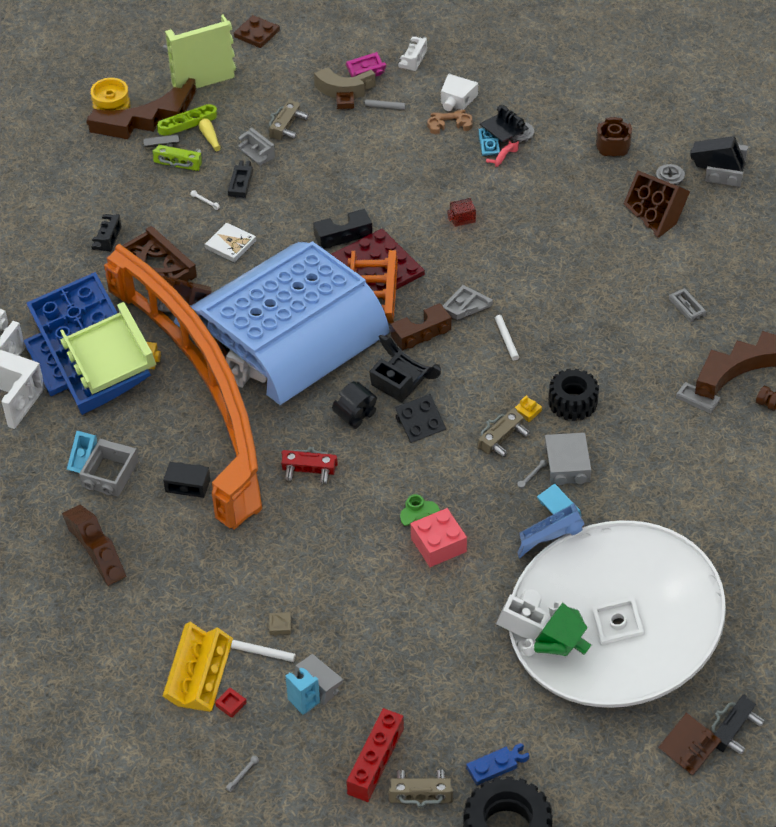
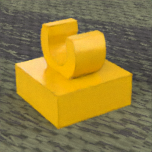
M527 395L515 407L517 412L528 422L542 411V406L528 398Z

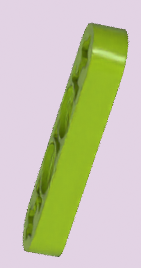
M208 104L163 119L158 122V133L162 136H169L199 125L202 119L212 121L217 117V108L214 105Z

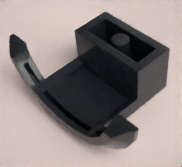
M379 335L381 344L392 359L387 362L381 358L369 371L372 386L402 403L424 378L436 379L440 376V365L434 364L432 367L422 365L404 354L396 346L392 338Z

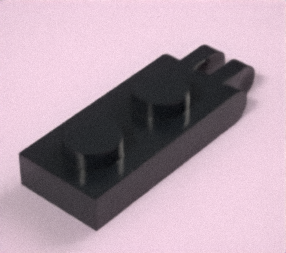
M240 160L239 165H235L228 188V196L246 198L253 173L251 161H247L244 166V161Z

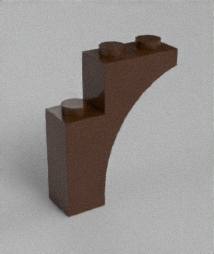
M82 505L63 512L62 515L68 530L86 549L105 584L109 586L127 577L113 542L103 534L97 517Z

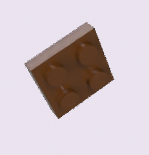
M252 15L234 32V37L262 48L280 31V26Z

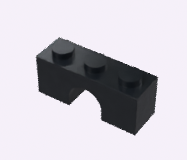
M365 209L348 213V223L345 225H336L332 222L331 218L313 222L314 236L319 246L323 249L349 243L372 234V222Z

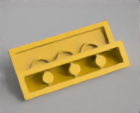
M192 622L186 623L162 697L178 707L212 711L233 638L218 627L205 632Z

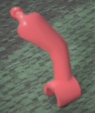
M509 140L508 145L500 151L496 160L487 158L486 162L495 163V167H498L508 152L518 151L519 142L511 143V140Z

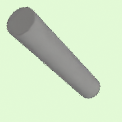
M365 100V106L400 110H405L406 103Z

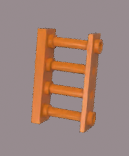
M389 250L388 258H385V260H357L356 252L352 251L351 258H348V267L356 273L357 267H385L387 269V273H384V275L360 276L366 279V283L386 284V289H383V291L373 292L377 298L385 300V305H382L387 321L388 323H394L398 269L396 250Z

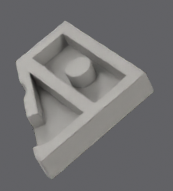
M462 285L443 307L452 318L458 320L491 307L493 300Z

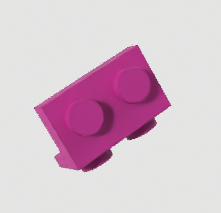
M378 52L347 61L346 66L351 77L372 70L376 77L384 73L386 63H382Z

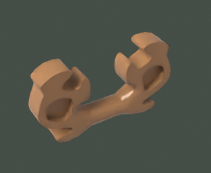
M465 110L443 114L431 113V118L427 120V127L430 133L440 134V129H445L443 120L455 119L458 129L462 126L463 131H469L472 129V116L466 114Z

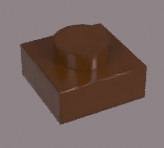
M353 92L336 93L337 109L354 108Z

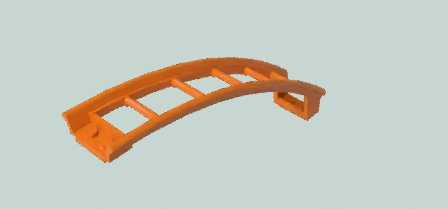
M117 244L113 253L107 257V263L104 265L109 292L128 304L133 303L171 337L192 362L208 386L224 419L236 458L212 482V499L215 518L228 528L235 530L253 514L257 515L262 510L254 440L249 417L235 377L218 343L198 314L177 290L151 266L121 244ZM133 277L139 280L148 290L149 303L147 298L135 290ZM157 298L161 302H163L165 306L177 318L178 322L180 323V327H178L164 312L158 310ZM189 334H190V336L192 337V339L194 340V342L196 343V345L198 346V348H197V347L195 346V344L190 340Z

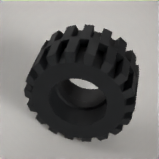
M571 368L566 369V371L562 370L559 372V375L555 374L549 385L548 401L551 411L553 413L557 412L556 416L559 418L563 416L564 420L570 418L572 421H577V418L584 420L585 416L590 417L596 411L598 404V381L593 379L594 376L592 374H587V371H579L576 368L575 370H571Z

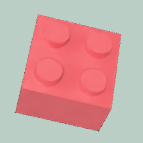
M448 508L410 523L411 539L429 567L467 552V536Z

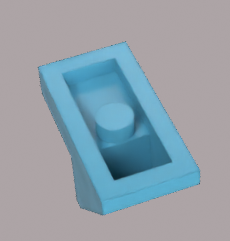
M76 431L67 470L81 472L97 444L96 435Z

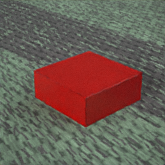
M232 688L226 690L215 701L216 707L231 718L247 704L246 698Z

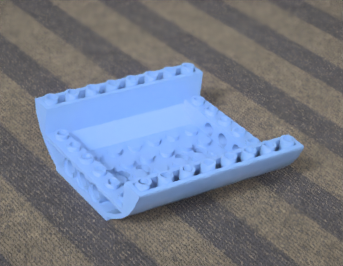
M313 241L310 243L297 242L191 305V308L198 314L213 337L267 378L266 395L279 405H282L380 340L379 335L386 336L390 333L385 312L376 295L367 285L366 279ZM175 318L174 323L180 327V323Z

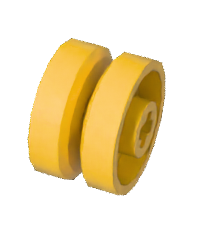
M104 78L94 83L91 87L93 109L122 110L131 108L128 86L121 79Z

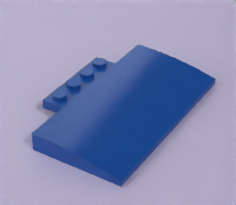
M96 272L27 302V306L40 333L25 339L24 343L32 360L40 364L43 381L50 397L69 389L81 415L120 396L151 376L147 369L92 395L89 388L85 389L80 380L83 377L82 374L77 375L73 366L76 363H71L67 355L69 349L65 350L60 341L63 338L60 330L63 329L65 335L69 336L117 314Z

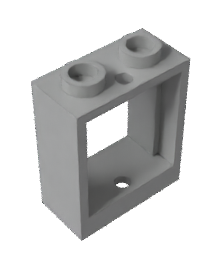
M99 439L79 473L81 486L88 490H95L106 495L119 497L139 462L137 449ZM103 458L124 464L115 481L94 476Z

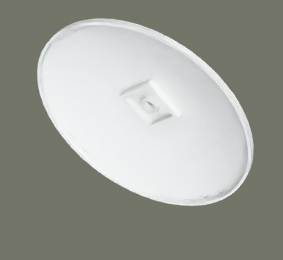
M602 522L582 527L583 530L576 535L566 534L536 555L519 577L512 595L520 599L526 589H533L541 595L539 608L548 613L549 607L554 608L556 601H559L561 604L563 602L568 607L579 610L584 623L588 627L582 638L591 644L585 655L573 648L567 657L536 652L531 656H526L522 651V647H526L524 642L526 638L509 631L514 651L525 670L535 681L555 695L575 703L594 707L613 708L642 704L660 698L681 687L702 669L716 649L722 635L726 614L722 582L714 565L705 553L693 542L677 532L647 522ZM549 614V616H548V619H547L545 625H546V624L548 623V621L551 619L550 614ZM617 618H622L624 620L621 624L613 623V621Z

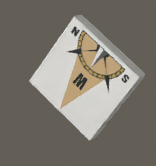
M226 223L205 243V249L235 263L256 242V236Z

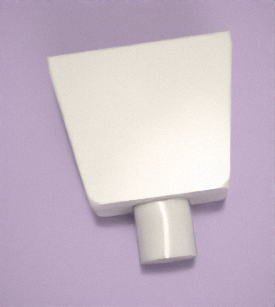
M448 74L441 90V104H443V108L446 111H451L453 108L464 110L478 96V82Z

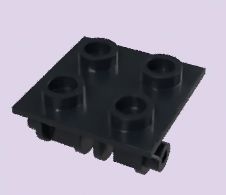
M505 105L497 107V115L479 123L481 127L501 142L529 129L525 125L524 119L518 117L513 111H509Z
M431 394L395 407L397 415H395L398 423H402L410 443L446 430Z

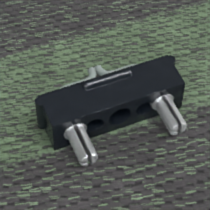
M745 694L740 697L737 703L730 702L723 711L717 710L715 713L717 719L713 723L711 730L714 735L722 740L716 747L721 752H724L728 746L739 754L744 752L745 748L734 741L733 738L747 718L758 726H762L764 723V719L752 712L756 704L749 700ZM730 706H734L716 731L715 727L720 721V715L726 713Z

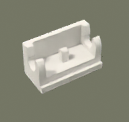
M411 37L410 41H415L418 44H409L405 55L400 57L401 62H399L398 67L413 71L417 70L427 52V38Z

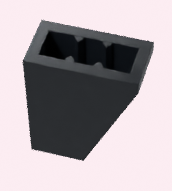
M735 136L696 141L690 151L691 159L694 160L696 167L707 169L708 166L743 172L746 164Z

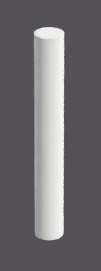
M497 315L495 321L513 361L518 360L519 355L501 315Z
M233 640L231 644L233 649L294 662L296 657L294 653Z

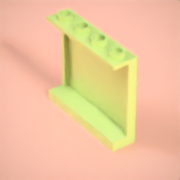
M221 15V23L175 35L172 29L165 31L173 87L182 88L188 78L195 79L197 89L235 77L234 71L236 66L233 61L235 54L231 46L233 38L230 34L232 25L229 20H226L224 15Z
M124 302L117 304L120 313L74 334L66 336L63 329L60 330L63 336L60 341L65 350L69 349L67 355L71 363H76L73 365L78 376L82 374L83 377L80 380L85 389L89 388L92 395L157 365L152 351Z

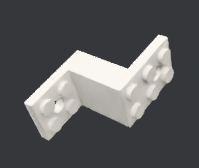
M12 321L0 336V390L8 392L2 399V405L7 425L13 429L17 427L45 389L40 364L20 356L25 350V344L20 323Z

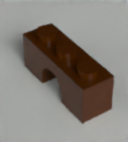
M160 275L177 290L189 305H193L212 292L210 286Z
M439 303L424 309V323H412L407 317L391 323V337L402 351L413 348L419 343L429 341L433 337L450 331L452 317Z

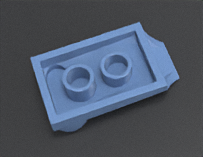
M575 504L567 506L520 532L521 545L517 552L519 559L540 542L549 541L564 534L571 533V535H576L581 532L584 521Z

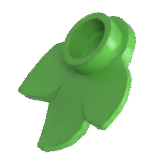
M414 494L406 500L405 508L400 513V519L404 526H408L414 521L440 511L436 503L425 501L420 495Z

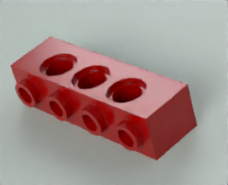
M382 709L346 781L347 795L369 802L404 730V715Z

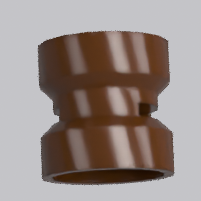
M764 385L757 395L756 403L766 405L768 409L775 411L776 392L771 391L770 387Z

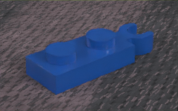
M523 743L515 745L512 751H509L506 746L467 763L466 768L476 786L485 781L492 780L516 769V762L523 763L528 761L529 753L523 755L518 753L524 749Z

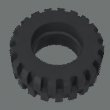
M506 776V779L496 777L493 778V782L485 781L481 783V789L475 788L471 792V797L467 798L463 814V827H489L486 823L487 819L501 811H511L520 814L528 821V827H552V808L547 801L546 795L542 791L538 793V787L533 783L528 785L526 784L527 780L522 778L514 780L511 776Z

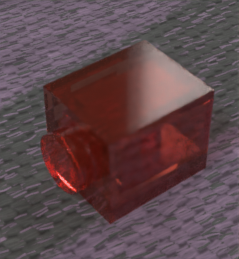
M471 198L450 202V210H447L449 221H453L455 227L476 223V209Z

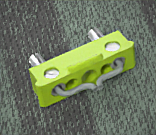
M168 143L166 146L158 145L153 150V161L171 167L199 171L202 164V155L200 149H196L194 152L174 148L171 143Z

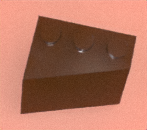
M637 170L623 204L636 217H640L644 221L643 224L647 228H651L654 231L653 234L659 238L677 224L690 191Z

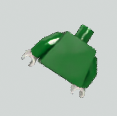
M556 601L554 608L549 607L551 619L535 639L537 642L534 644L532 639H526L524 641L526 647H522V651L526 656H531L536 652L567 657L573 648L585 655L591 644L582 638L588 627L584 623L579 610L570 608L563 602L561 604L559 601Z

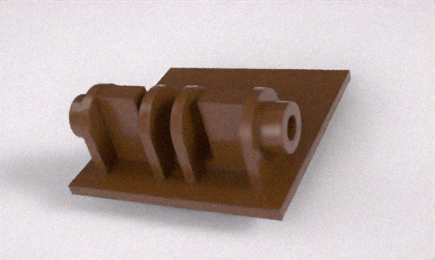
M686 712L658 748L691 775H694L722 740Z

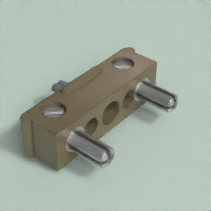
M288 99L286 104L280 107L276 113H271L270 117L272 119L269 122L270 138L273 137L281 140L284 135L295 138L296 133L288 130L297 116L306 120L308 118L307 113L300 111V103Z
M512 408L506 415L501 414L495 420L489 419L486 422L487 427L481 431L477 448L483 450L488 455L495 450L504 457L507 451L500 444L513 432L518 430L525 437L529 435L530 431L522 426L524 417L517 412L516 408Z
M398 770L397 778H391L389 802L417 804L418 808H424L425 804L453 802L451 778H445L444 770H442V778H440V770L437 771V778H405V771L402 770V778H400V770Z

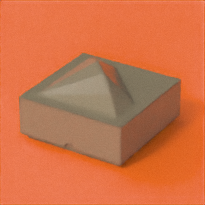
M290 612L269 613L270 635L291 634Z

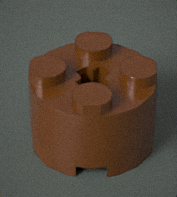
M609 117L605 119V122L599 123L596 135V147L599 153L603 156H625L631 146V124L623 122V119L618 117Z

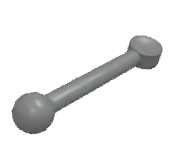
M541 460L539 465L523 481L518 482V488L524 489L526 483L542 467L547 466V461Z
M256 755L250 758L247 766L233 782L227 785V791L232 792L235 785L253 764L259 762V758Z

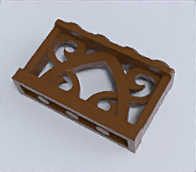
M153 226L146 228V232L122 245L145 263L148 256L155 258L165 257L163 262L164 268H153L159 275L184 281L193 280L197 277L196 265Z

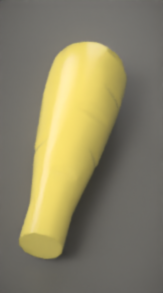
M202 119L199 122L200 131L212 145L213 149L219 151L221 147L209 119Z

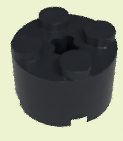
M353 381L339 393L340 399L338 401L335 400L332 405L334 413L354 429H357L362 424V419L366 416L370 418L376 412L374 406L377 397L360 382L356 383Z

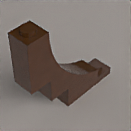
M188 78L182 88L174 87L159 99L139 107L122 110L93 109L92 113L87 117L89 132L129 139L134 128L154 132L159 121L187 111L197 92L195 79Z
M762 331L756 346L737 340L730 355L711 350L697 379L695 394L714 399L718 391L736 376L759 368L776 367V335Z

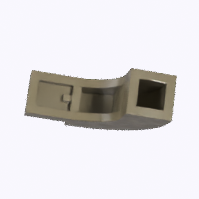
M327 67L314 73V83L320 92L329 97L337 98L336 93L353 92L355 99L365 96L364 91L375 86V73L369 70L355 77H341Z

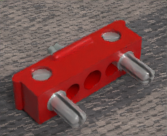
M309 447L308 450L281 451L282 470H286L285 479L287 481L288 478L291 481L293 471L321 474L320 483L323 484L324 480V484H326L328 474L334 475L335 468L338 466L336 455L315 451L314 447Z

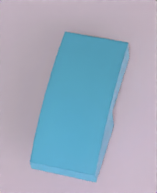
M484 128L479 129L478 134L482 156L498 155L500 153L498 139Z

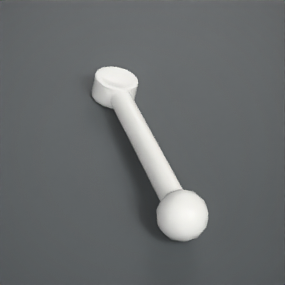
M195 190L191 191L190 195L192 197L199 198L213 206L215 210L220 208L218 203H213L200 196Z

